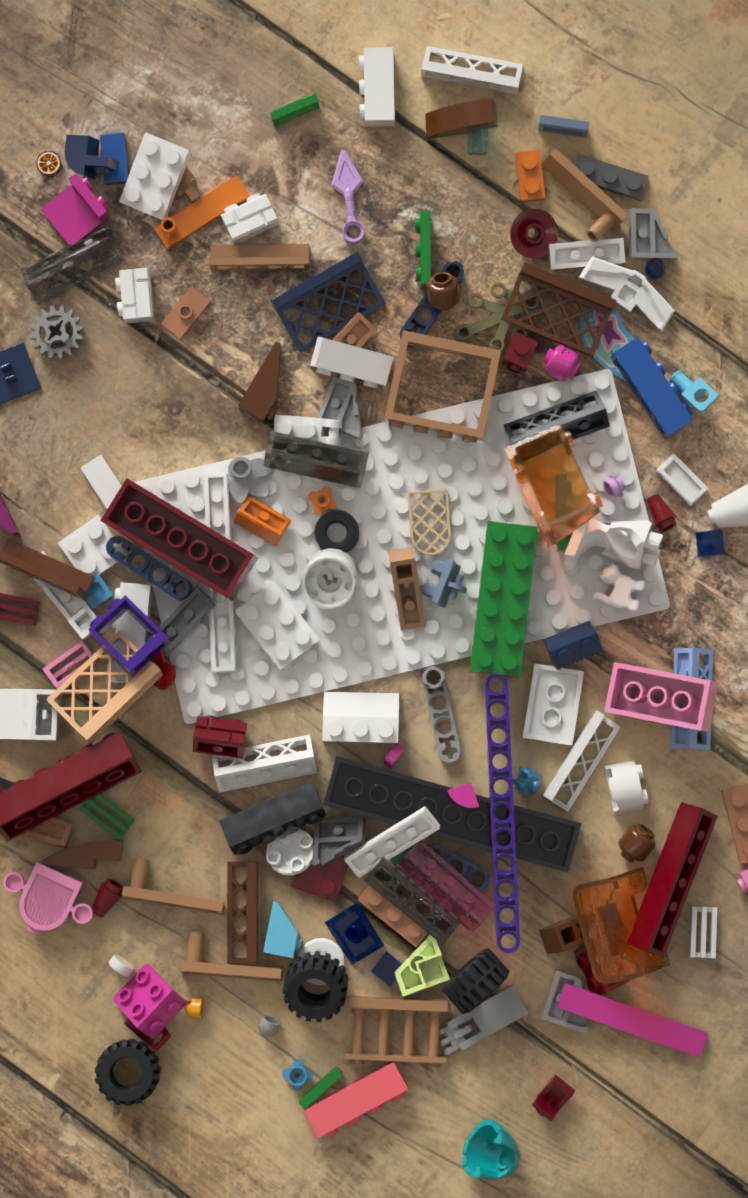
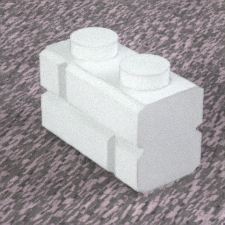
M259 193L254 194L246 199L247 203L240 206L232 204L224 209L225 213L221 214V217L234 245L279 225L266 194L262 196Z
M150 269L120 270V278H115L117 293L121 292L122 302H117L118 316L123 317L124 322L127 324L155 321Z

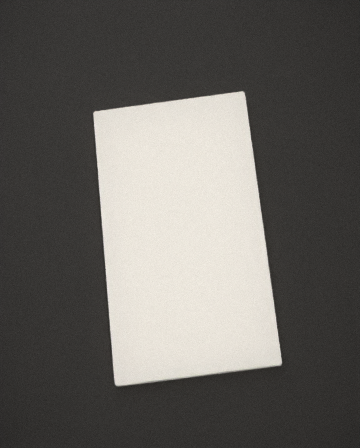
M604 369L575 376L573 380L568 379L565 382L558 380L492 396L483 440H477V444L462 441L463 437L453 435L452 439L437 436L438 432L428 430V434L413 431L414 427L404 425L403 429L389 426V422H383L362 427L361 440L344 433H339V438H341L340 446L299 442L241 456L249 460L260 458L266 460L272 466L273 470L265 476L269 488L268 496L251 497L292 521L278 545L274 546L234 522L235 516L243 503H238L230 493L232 542L258 558L234 597V608L236 610L272 581H275L320 641L280 671L235 613L237 672L212 673L208 613L169 655L170 663L176 667L175 684L184 722L192 724L196 723L197 716L205 717L211 715L216 718L471 657L488 521L538 527L524 644L546 639L587 621H590L592 626L595 627L668 609L670 602L659 558L655 566L642 563L640 570L601 554L604 547L592 546L579 556L574 569L564 568L565 552H557L556 478L558 475H568V481L573 482V495L568 496V506H573V521H568V531L574 532L576 521L581 514L594 517L602 523L649 521L612 371ZM597 390L606 407L610 427L518 461L516 460L511 442L504 430V424ZM483 399L412 416L477 429ZM592 401L585 404L583 407L589 408L597 404L595 401ZM572 411L562 412L560 415L567 416L570 415ZM543 419L538 421L537 424L542 425L549 420ZM519 428L513 430L512 433L515 435L523 432L525 429ZM233 459L134 483L205 525L203 474L228 472V466ZM238 466L236 468V472L239 474H243L245 472V468L243 466ZM609 475L620 477L623 480L625 490H623L624 495L622 497L611 499L606 494L603 482L609 479ZM324 486L331 488L332 498L337 502V506L333 510L348 512L355 518L359 526L358 542L347 553L355 562L357 569L355 590L348 602L334 609L320 608L311 603L306 597L302 586L303 574L310 558L322 550L316 542L314 530L318 519L323 514L317 515L314 513V505L308 499V495L312 491L322 490ZM448 489L451 528L450 542L440 554L424 555L417 551L412 544L408 492ZM442 493L430 494H432L436 499H438ZM414 494V496L419 500L425 495ZM444 495L440 502L446 507V498ZM427 496L422 503L430 508L435 501ZM321 498L320 502L324 503L325 499ZM411 498L412 510V508L417 504V502L413 498ZM436 504L431 511L439 516L444 509ZM419 505L414 512L421 518L426 510ZM429 513L423 520L428 525H431L436 518ZM445 513V514L441 517V520H443L446 524H447V513ZM412 515V525L414 526L418 519ZM439 521L433 527L439 534L445 528ZM333 523L327 530V536L333 542H341L347 535V530L341 523ZM420 523L415 528L421 535L428 529L423 523ZM448 529L442 535L446 540L448 538ZM431 530L425 536L430 543L437 537ZM413 532L414 541L416 542L420 537ZM439 538L434 546L440 550L445 546V543ZM421 540L417 546L425 551L429 545ZM413 547L426 626L401 630L388 551ZM144 548V552L191 582L192 590L199 587L208 596V586ZM431 548L428 552L433 553L436 551ZM449 559L461 566L459 575L464 576L461 585L466 587L467 591L466 593L458 592L456 600L449 598L446 608H443L433 603L422 592L427 582L437 585L440 576L431 573L434 561L446 562ZM611 564L619 566L622 575H626L636 581H645L642 593H631L632 600L639 601L636 612L627 611L626 609H615L603 604L599 600L592 599V594L595 592H601L606 596H610L614 585H608L598 578L603 569ZM157 568L153 572V579L157 582L162 581L166 576L163 568ZM329 572L328 580L333 579L334 572ZM184 583L176 587V594L178 592H185ZM152 584L162 624L184 600L178 601Z

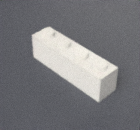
M121 582L120 588L115 590V600L117 598L121 600L126 595L150 619L153 587L146 584ZM127 611L112 624V628H116V633L120 630L138 649L147 643L145 641L148 639V631ZM119 639L113 647L121 655H127V645ZM130 649V655H134L135 653ZM113 659L112 672H126ZM112 676V683L126 684V676Z

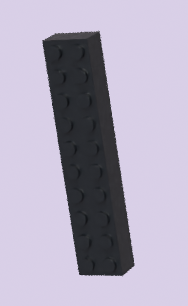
M336 756L323 805L394 825L426 806L440 824V829L431 835L492 852L489 798L476 795L479 807H463L454 802L449 796L447 790L452 789L451 787ZM500 805L495 810V816L499 820H505L509 816V809L504 805ZM514 805L516 858L568 873L581 823ZM500 831L496 836L497 843L501 846L507 845L510 842L509 833Z

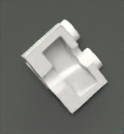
M634 760L604 766L613 814L617 815L643 810L644 804H648V795L646 789H641L640 779H644L641 764L636 765Z

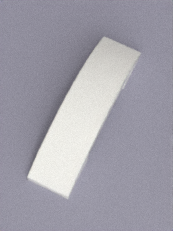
M34 579L65 616L83 640L90 636L88 630L90 623L97 616L88 604L77 597Z

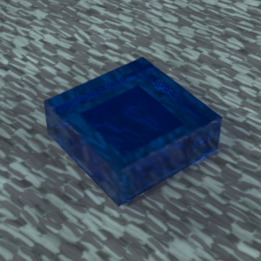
M386 951L371 972L391 987L396 981L394 972L402 963Z

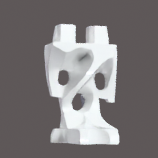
M581 514L576 521L574 532L564 554V557H566L564 568L574 569L579 556L592 546L604 547L601 554L615 559L630 568L640 570L642 563L655 566L659 558V548L663 535L652 532V523L648 520L602 523L594 517Z

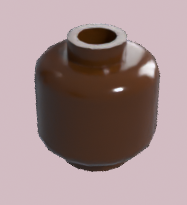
M438 272L428 280L426 285L428 301L432 307L440 310H449L459 302V284L455 276L447 272Z
M642 824L628 827L618 842L622 850L621 856L632 863L634 860L639 862L645 861L656 846L655 834Z

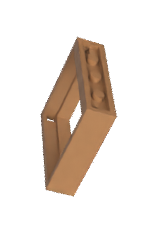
M403 330L385 413V421L389 422V426L403 429L404 425L414 427L413 431L428 434V430L438 432L437 436L452 439L453 435L463 437L462 441L477 444V440L482 441L501 350ZM408 345L491 362L477 429L394 412Z

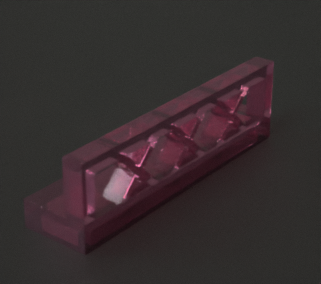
M423 840L416 843L396 865L471 933L494 910L492 902Z

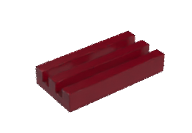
M0 593L1 599L34 605L32 610L0 603L1 609L32 615L31 619L0 613V619L35 626L40 601Z

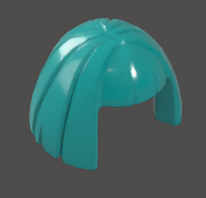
M487 1119V1121L479 1122L477 1128L474 1127L473 1131L469 1133L468 1141H465L462 1154L464 1157H462V1165L465 1167L464 1171L472 1178L484 1180L502 1179L513 1174L518 1169L520 1150L515 1139L497 1121Z

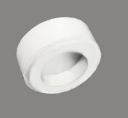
M116 954L109 961V965L115 971L126 977L130 976L135 969L130 962Z

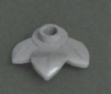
M245 457L234 458L228 466V473L231 477L229 491L232 497L238 503H243L248 494L255 497H267L269 488L265 476L273 470L272 466L266 460L260 458L253 460ZM238 466H243L245 468V472L243 474H239L236 472V468Z

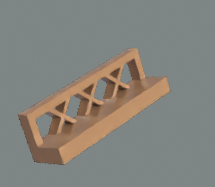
M309 244L210 245L209 267L211 271L310 270Z

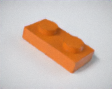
M540 150L515 152L521 203L545 200Z

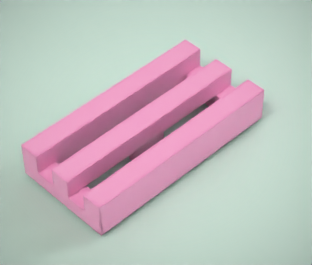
M82 640L44 667L43 671L55 688L58 689L80 667L59 682L56 678L87 656L91 658L94 654L86 642ZM81 648L84 649L85 652L80 654L78 657L73 659L71 662L66 664L64 667L59 669L54 674L51 673V670L53 668L58 666L60 663L65 661L67 658L72 656Z

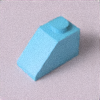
M274 901L263 952L293 958L295 953H300L302 938H298L299 931L281 904Z

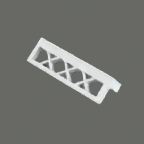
M427 46L422 63L421 76L517 94L523 64ZM430 54L441 55L445 63L429 61ZM462 59L466 61L469 68L453 66L452 63ZM481 64H488L493 73L476 70L475 68ZM506 68L517 70L516 77L501 75L500 72Z
M594 711L542 796L568 812L621 726L606 718L601 712ZM602 721L612 727L613 730L608 738L598 740L596 730ZM594 735L595 741H590V739ZM605 741L602 748L600 749L599 742ZM596 743L597 756L595 759L585 761L583 750L587 745ZM581 757L582 762L576 763L578 758ZM592 762L589 769L587 770L586 763ZM582 764L584 777L582 780L571 782L569 773L573 766ZM567 778V779H568V783L563 784L564 781H565V779ZM579 783L575 791H573L572 785ZM565 786H569L571 797L567 804L554 798L559 789Z
M310 735L245 747L243 759L212 755L214 775L219 793L317 773ZM307 744V750L296 752L293 750L296 746ZM279 750L282 752L279 756H269L271 751ZM250 755L257 756L254 761L247 762L244 760ZM225 760L232 761V763L229 766L219 768L218 762Z

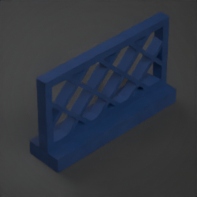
M358 251L270 301L300 353L316 344V332L323 334L319 337L328 338L342 330L351 320L339 317L342 303L356 306L354 316L358 313L359 308L366 309L361 312L363 316H366L386 304L364 266ZM360 268L364 275L362 287L348 283L351 272ZM347 275L345 282L339 280ZM335 282L344 285L341 299L327 295L330 284ZM366 282H368L371 289L365 288ZM347 286L361 290L357 304L343 300ZM325 288L324 294L317 293L321 289ZM364 291L374 293L379 303L372 307L360 305ZM309 296L323 297L319 311L305 307ZM326 298L340 302L336 316L322 312ZM304 300L302 306L295 305L300 301ZM290 307L301 309L298 323L288 321L283 311ZM304 310L318 314L315 328L301 325ZM321 315L335 319L332 330L326 332L317 329ZM338 320L344 321V323L336 327ZM290 325L297 326L295 333ZM300 327L314 331L311 341L303 346L297 338Z

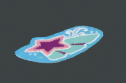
M595 310L586 314L592 327L600 324L604 314ZM617 310L611 311L593 357L604 368L610 369L614 375L625 380L610 357L615 351L634 340V338L623 326L620 313ZM583 316L580 319V332L588 329ZM599 328L593 330L595 335L597 334ZM590 332L580 335L584 346L591 349L593 339Z

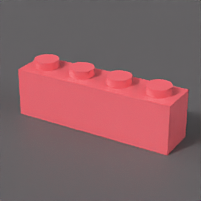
M390 1061L304 1109V1112L317 1137L320 1138L324 1135L325 1139L338 1133V1127L345 1123L349 1127L361 1120L360 1115L368 1111L370 1114L381 1110L384 1108L382 1103L390 1099L392 1102L403 1098L406 1096L404 1091L408 1090V1085L395 1061Z

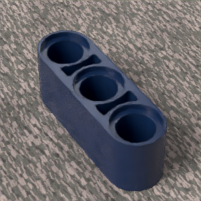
M429 844L423 849L422 859L424 863L476 891L483 890L488 886L489 875L479 866L437 844ZM436 848L439 850L440 859L437 862H429L426 859L428 849ZM452 860H459L462 863L463 868L460 873L452 874L449 872L448 865ZM481 872L484 874L485 881L481 886H474L471 883L470 878L473 873Z

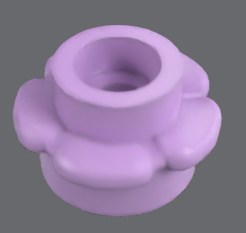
M609 475V479L603 482L606 494L611 499L622 497L624 495L623 490H625L623 480L620 477Z

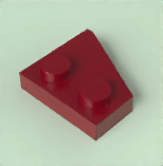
M346 854L320 868H315L312 862L291 883L290 887L336 903L348 869V864L344 861Z

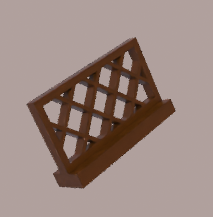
M524 262L501 320L593 357L616 299ZM524 281L531 284L535 294L522 298L519 291L521 282ZM551 292L555 295L558 303L546 308L540 295ZM517 294L519 300L514 302V299ZM537 297L542 310L529 314L524 302ZM573 301L578 304L581 313L568 317L563 304ZM521 303L526 317L517 320L508 316L511 307ZM560 306L565 319L552 324L547 311ZM594 310L604 314L601 323L593 327L586 315ZM544 313L549 326L542 329L536 328L531 318ZM583 316L588 329L575 333L570 320ZM567 322L572 335L564 339L558 337L554 327ZM599 328L597 334L595 335L593 330ZM551 329L552 334L549 333V332H546V330ZM590 332L593 339L591 349L581 346L577 336Z

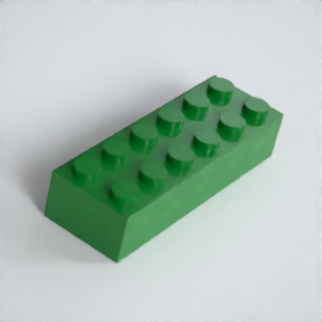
M494 521L487 522L469 673L486 675L499 673L505 677H521L538 530L536 526Z

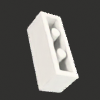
M393 47L364 48V56H359V71H364V80H359L360 95L365 96V104H360V119H365V127L395 126Z
M317 337L310 366L317 367L316 373L330 376L331 372L341 374L339 379L354 382L355 378L364 380L363 385L377 389L378 384L386 386L393 357L323 337Z

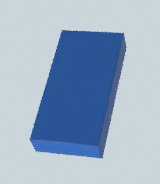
M125 133L100 135L102 156H108L119 161L118 171H109L108 175L103 174L104 184L126 183L129 172Z

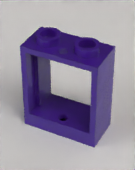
M125 595L121 600L119 598L114 600L108 607L109 611L103 616H97L90 623L88 630L90 637L133 678L169 644L168 636ZM126 611L153 636L128 661L101 635Z

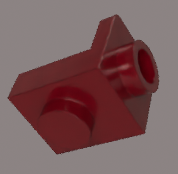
M515 332L503 360V364L507 365L506 369L517 374L520 371L525 373L538 341Z
M555 1074L537 1094L532 1106L539 1115L552 1121L557 1112L573 1096L575 1090Z

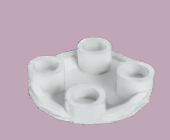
M300 828L295 833L280 835L273 842L267 844V862L274 871L282 875L292 876L302 873L313 861L314 841L307 832Z

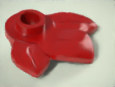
M162 650L151 662L155 663L163 674L154 683V686L160 690H166L175 681L176 667L170 663L167 664Z

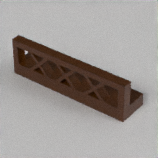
M9 538L0 551L1 564L83 601L86 600L96 580L90 574Z
M227 862V963H258V862ZM233 867H246V880L241 885L233 878ZM233 883L238 887L234 892ZM239 890L246 895V905L241 910L233 903V896ZM233 908L238 912L234 917ZM239 915L246 920V930L241 935L233 929V921ZM233 933L238 937L234 942ZM239 940L246 945V958H233V946Z

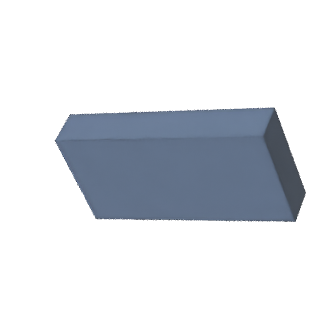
M540 115L538 130L585 138L587 137L589 122Z

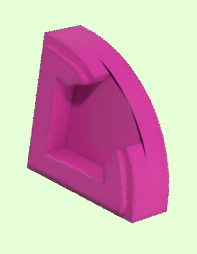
M472 783L447 790L451 799L457 804L467 808L479 807Z

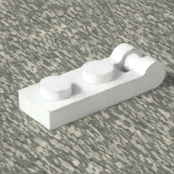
M276 414L273 440L340 446L339 428H342V420ZM325 427H329V436H324Z

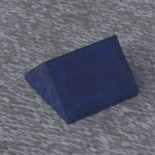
M358 901L325 922L352 965L385 946L384 941Z

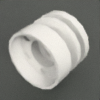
M328 548L317 552L310 558L303 574L302 586L306 597L311 603L320 608L334 609L344 605L350 600L355 590L357 581L355 562L347 553L339 549ZM330 571L334 572L332 580L327 579Z

